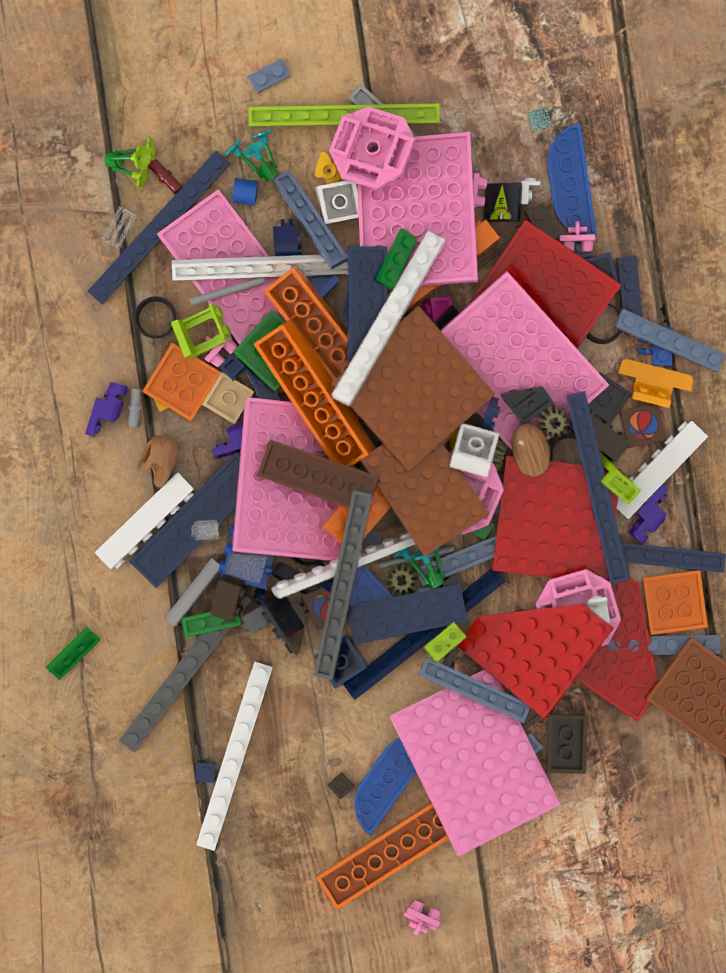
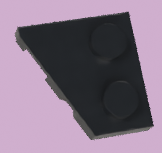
M543 386L501 394V397L522 425L554 403Z

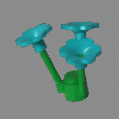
M272 128L252 135L251 138H259L260 141L250 144L244 152L239 148L241 141L239 138L224 154L227 156L230 153H234L237 157L240 156L258 174L260 179L264 178L266 182L279 174L276 170L278 166L268 145L267 135L273 131ZM264 148L266 149L270 162H265L262 158L263 154L261 153V150H263ZM255 156L262 164L259 167L260 170L248 158Z
M407 547L394 555V558L403 556L406 561L408 560L423 578L425 584L430 585L431 589L445 583L443 579L445 574L442 570L438 552L440 551L439 548L433 551L438 571L432 568L430 554L424 557L420 550L411 555L409 552L410 547ZM422 558L430 571L427 573L428 577H426L414 560Z

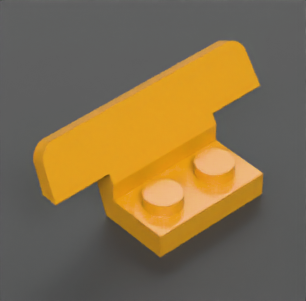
M624 359L618 370L620 374L635 377L632 399L670 408L673 387L692 391L693 378L688 374L629 359Z

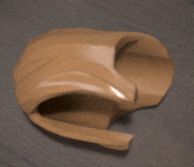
M532 424L521 425L512 436L513 455L522 473L538 476L549 467L550 447L545 435L538 426Z
M154 436L147 443L139 459L137 468L140 470L143 463H145L144 469L147 470L151 467L154 473L153 483L159 488L165 485L174 469L179 453L178 443L169 436Z

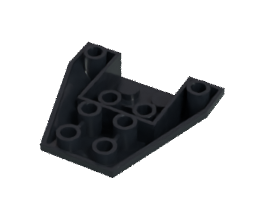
M259 588L254 590L255 595L253 597L264 610L261 614L266 622L269 623L271 621L275 627L272 631L277 639H283L286 643L284 645L290 654H299L305 625L292 608L287 597L279 599L273 594V591Z

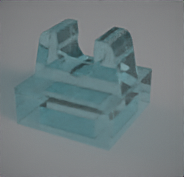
M547 107L528 112L533 132L552 127Z

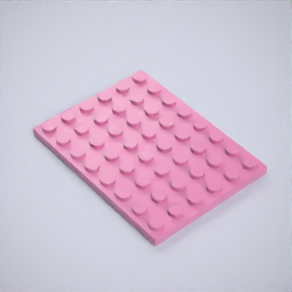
M470 132L414 137L415 144L403 175L380 190L357 184L360 246H387L388 255L400 229H406L418 240L399 277L400 279L426 233L429 231L445 239V244L420 286L478 282ZM372 147L369 152H376L378 147Z
M507 271L440 330L495 393L493 397L499 398L497 406L501 408L498 417H493L492 421L495 422L493 430L499 433V437L511 450L513 433L522 423L501 397L502 393L543 386L554 401L550 405L552 410H554L555 405H558L559 410L565 408V414L570 415L566 395L585 391L589 404L609 386L606 380ZM491 398L477 410V413L483 419ZM540 412L525 424L538 426L542 423L538 421V417L544 416ZM556 418L550 420L552 425H555V422L558 423ZM549 433L545 435L547 440L550 438Z
M246 397L232 551L323 561L338 559L341 545L320 526L339 504L257 476L270 439L320 457L326 454L292 402ZM351 409V411L359 421V415L353 409Z
M485 669L470 676L505 693L501 683ZM448 689L439 691L389 716L457 856L561 805L519 721Z

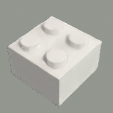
M346 180L315 187L320 216L325 224L359 218L356 183Z
M462 423L449 467L487 477L499 433Z

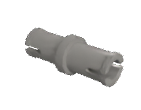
M130 388V405L127 406L129 410L127 427L140 428V410L143 408L141 406L142 389Z

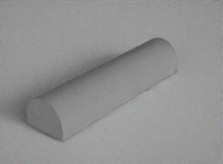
M213 558L209 560L164 619L174 627H179L182 623L181 618L187 617L219 576L220 563Z

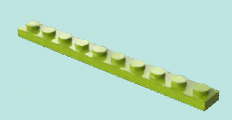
M440 103L248 107L249 127L339 125L343 115L354 113L366 107H372L404 117L407 124L440 123Z

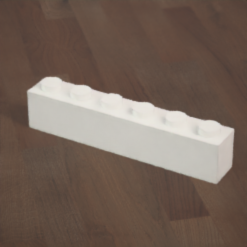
M684 421L677 429L679 433L675 437L671 435L664 442L666 446L662 450L657 449L651 455L652 461L648 465L644 463L637 470L639 474L635 478L630 477L641 492L629 505L618 497L617 511L626 520L647 501L708 437L693 421L688 423Z
M177 473L119 528L95 554L110 569L114 567L118 569L125 562L123 558L127 554L133 555L139 549L137 545L141 541L145 543L153 535L151 531L155 527L161 528L167 522L165 518L169 514L173 516L180 509L178 505L183 500L185 502L189 501L194 495L192 492L195 489L180 473Z

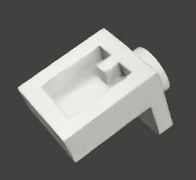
M525 178V181H521V206L527 207L528 202H532V190H529V188L540 187V182L536 181V178Z
M595 596L589 599L587 606L610 624L607 597Z

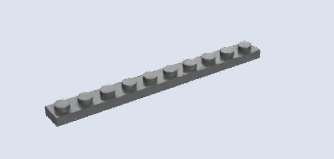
M354 489L350 502L314 676L333 680L373 498V493Z
M246 595L244 599H241V613L251 602V599ZM230 628L201 634L121 737L119 741L133 752L137 750Z

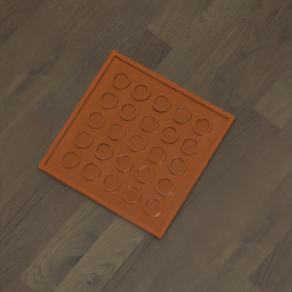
M418 306L397 324L350 406L403 467L410 471L492 398L495 393ZM346 370L331 383L335 389Z

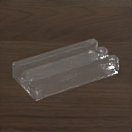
M119 206L102 241L120 249L137 215ZM121 212L124 213L113 236L108 240ZM127 216H130L131 218L128 221L119 241L117 242V244L114 243Z

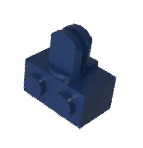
M292 218L288 219V226H285V219H281V226H273L275 256L302 255V245H298L301 244V233H297L296 225H293Z

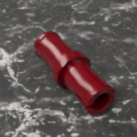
M157 159L149 164L148 168L158 176L159 181L164 183L173 194H177L183 187L172 176V172L167 170Z

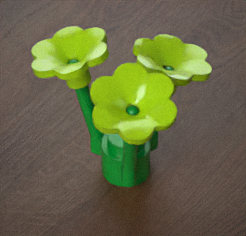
M147 137L146 145L138 146L136 149L107 152L105 155L106 167H112V171L121 172L137 179L136 186L142 189L148 179L149 168L147 164L151 160H155L156 151L153 139ZM134 153L132 156H123L125 154ZM124 160H132L135 162V167L140 168L141 171L132 172L120 168V166H123Z

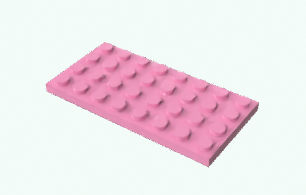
M219 189L157 233L175 260L269 257ZM258 277L191 281L201 295ZM263 277L265 284L207 301L208 304L218 305L222 309L224 323L228 325L231 335L238 344L244 340L271 310L287 322L264 293V290L280 277Z

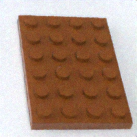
M442 442L410 471H407L383 444L370 452L365 458L360 459L368 473L380 477L377 487L424 557L489 515V512L461 470L449 467L452 457Z
M690 636L645 699L726 758V662Z

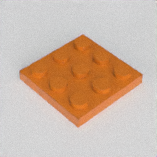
M171 343L142 392L192 422L221 372L197 357L193 359L185 358L181 348Z
M700 570L642 578L650 635L708 628Z

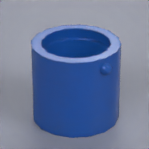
M235 178L232 203L255 206L258 181Z

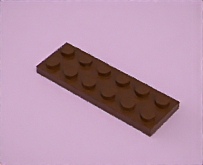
M271 439L257 474L258 477L348 508L350 507L354 489L370 492L374 495L380 478L379 476Z

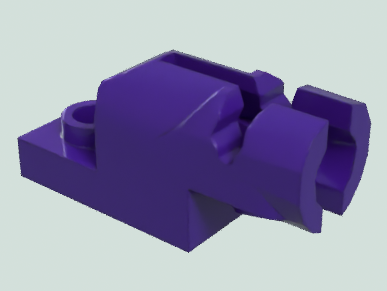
M110 382L103 396L105 400L96 397L86 429V435L95 437V433L99 434L102 424L99 423L100 419L112 423L119 419L124 402L117 397L126 396L127 386Z
M243 422L234 424L226 429L230 444L227 445L226 442L216 445V448L212 449L213 456L216 459L233 455L235 452H241Z
M663 484L635 512L641 519L636 520L629 534L641 545L648 539L645 530L654 533L665 520L666 513L655 504L657 501L661 503L667 497L666 492L668 489Z

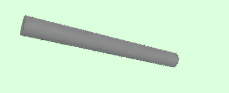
M258 277L199 295L189 300L191 306L265 284L263 277Z
M453 545L439 548L440 551H438L439 556L455 553ZM431 553L429 557L434 558L435 553ZM404 557L378 562L380 570L410 563Z

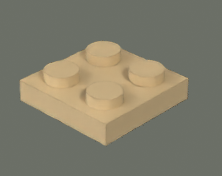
M221 372L202 405L231 423L236 424L244 411L245 398H251L255 392L236 380L232 381L225 373Z

